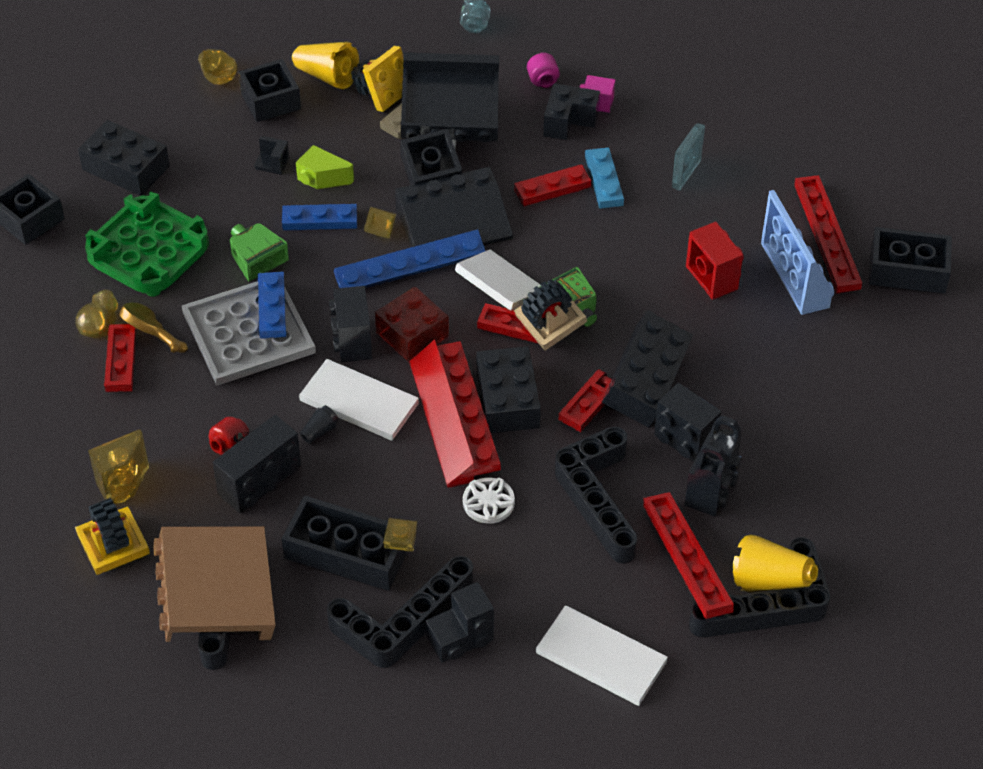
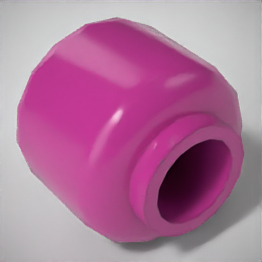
M536 54L527 63L530 80L535 86L548 88L559 79V68L551 54Z

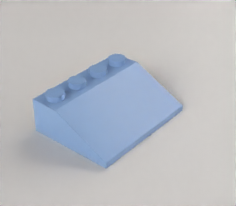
M769 191L761 240L764 250L801 315L830 308L831 299L834 296L833 285L826 280L822 266L815 261L812 249L805 244L801 230L796 228L775 191Z

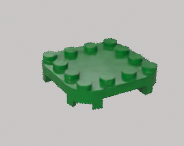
M150 192V196L135 198L130 194L124 198L125 206L97 232L90 229L86 234L85 249L87 259L97 270L136 291L155 297L162 290L173 284L204 254L209 247L208 232L204 220L199 215L191 218L162 203L157 193Z

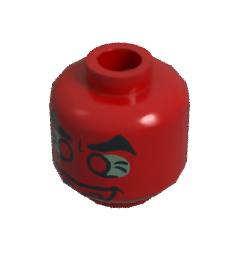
M232 416L225 417L209 430L210 447L214 452L222 455L249 434V429L241 419Z

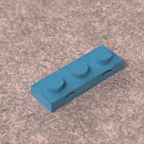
M609 147L585 150V159L599 209L624 206L623 193Z

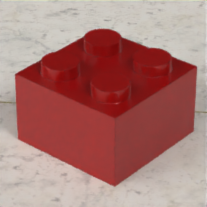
M717 222L691 231L686 260L687 269L712 300L738 290L742 261L744 259L741 248L732 242L727 231L722 229Z

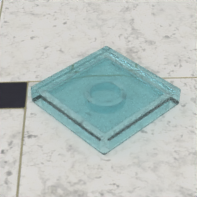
M695 124L675 152L672 188L680 191L700 163L705 125Z

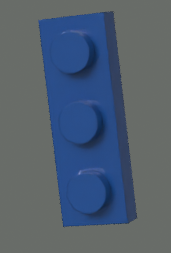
M357 204L282 206V230L357 229Z
M284 272L258 273L260 339L286 337Z

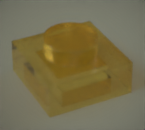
M370 207L364 231L390 238L396 214Z
M389 518L384 538V548L413 551L417 521Z

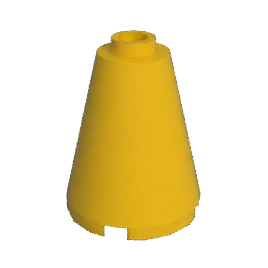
M350 42L310 44L298 46L293 52L292 60L296 68L335 88L346 89L354 82L351 79V71H353L354 67H358L359 54L357 48L352 47Z
M756 535L745 536L738 545L742 550L740 556L734 557L733 576L736 586L742 587L741 591L743 592L809 587L817 579L818 567L814 560L808 556Z

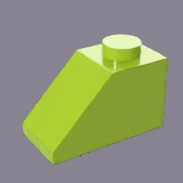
M314 145L296 162L297 180L316 189L349 185L354 182L352 163Z

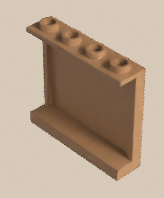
M161 527L159 538L154 539V555H159L160 563H156V580H161V587L158 588V605H163L164 613H160L159 623L160 631H165L166 642L171 641L173 632L258 631L259 640H271L275 628V617L264 527Z

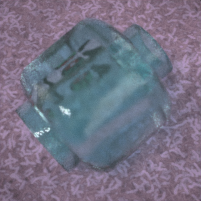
M466 0L461 7L460 24L466 31L471 33H478L484 30L489 23L490 6L484 0Z

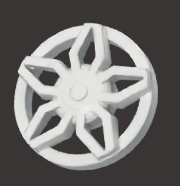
M501 478L473 480L469 483L463 494L465 512L469 517L481 523L500 522L506 519L514 509V492ZM496 486L499 487L496 491L492 490ZM505 490L508 495L502 494V491ZM472 492L474 496L467 500L469 494ZM498 508H507L504 512L497 515ZM473 510H482L485 516L479 515Z

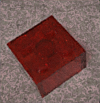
M417 287L411 288L375 311L376 333L408 362L433 340L438 344L449 337L448 315Z

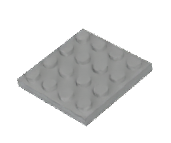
M258 281L182 305V312L216 386L316 353L315 345L286 288V337L260 339Z

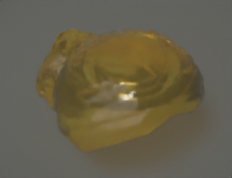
M207 49L199 54L198 58L202 72L210 83L223 85L235 77L237 73L236 60L223 50Z
M103 290L92 296V303L86 304L77 313L76 328L82 335L93 339L108 335L109 325L115 323V311L118 309L117 300L113 292L109 290Z

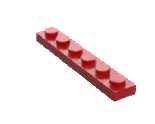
M820 176L795 178L794 186L836 293L861 290V278Z
M670 492L644 498L643 507L705 619L732 613L734 604Z

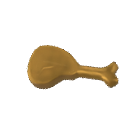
M126 303L123 305L120 316L127 323L145 333L157 336L170 347L172 353L187 352V343L179 341L163 329L162 324L156 320L155 313L150 308L139 303Z

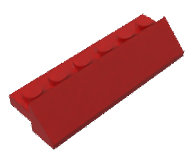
M433 340L410 361V367L447 488L468 484L474 480L476 475L500 471L501 463L461 341L437 346L436 341Z

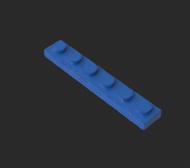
M477 229L334 268V274L339 288L356 286L368 288L459 263L485 252V248Z

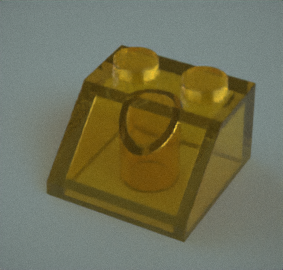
M140 429L88 450L96 484L105 500L111 498L117 504L134 497L147 472L149 463L143 434Z

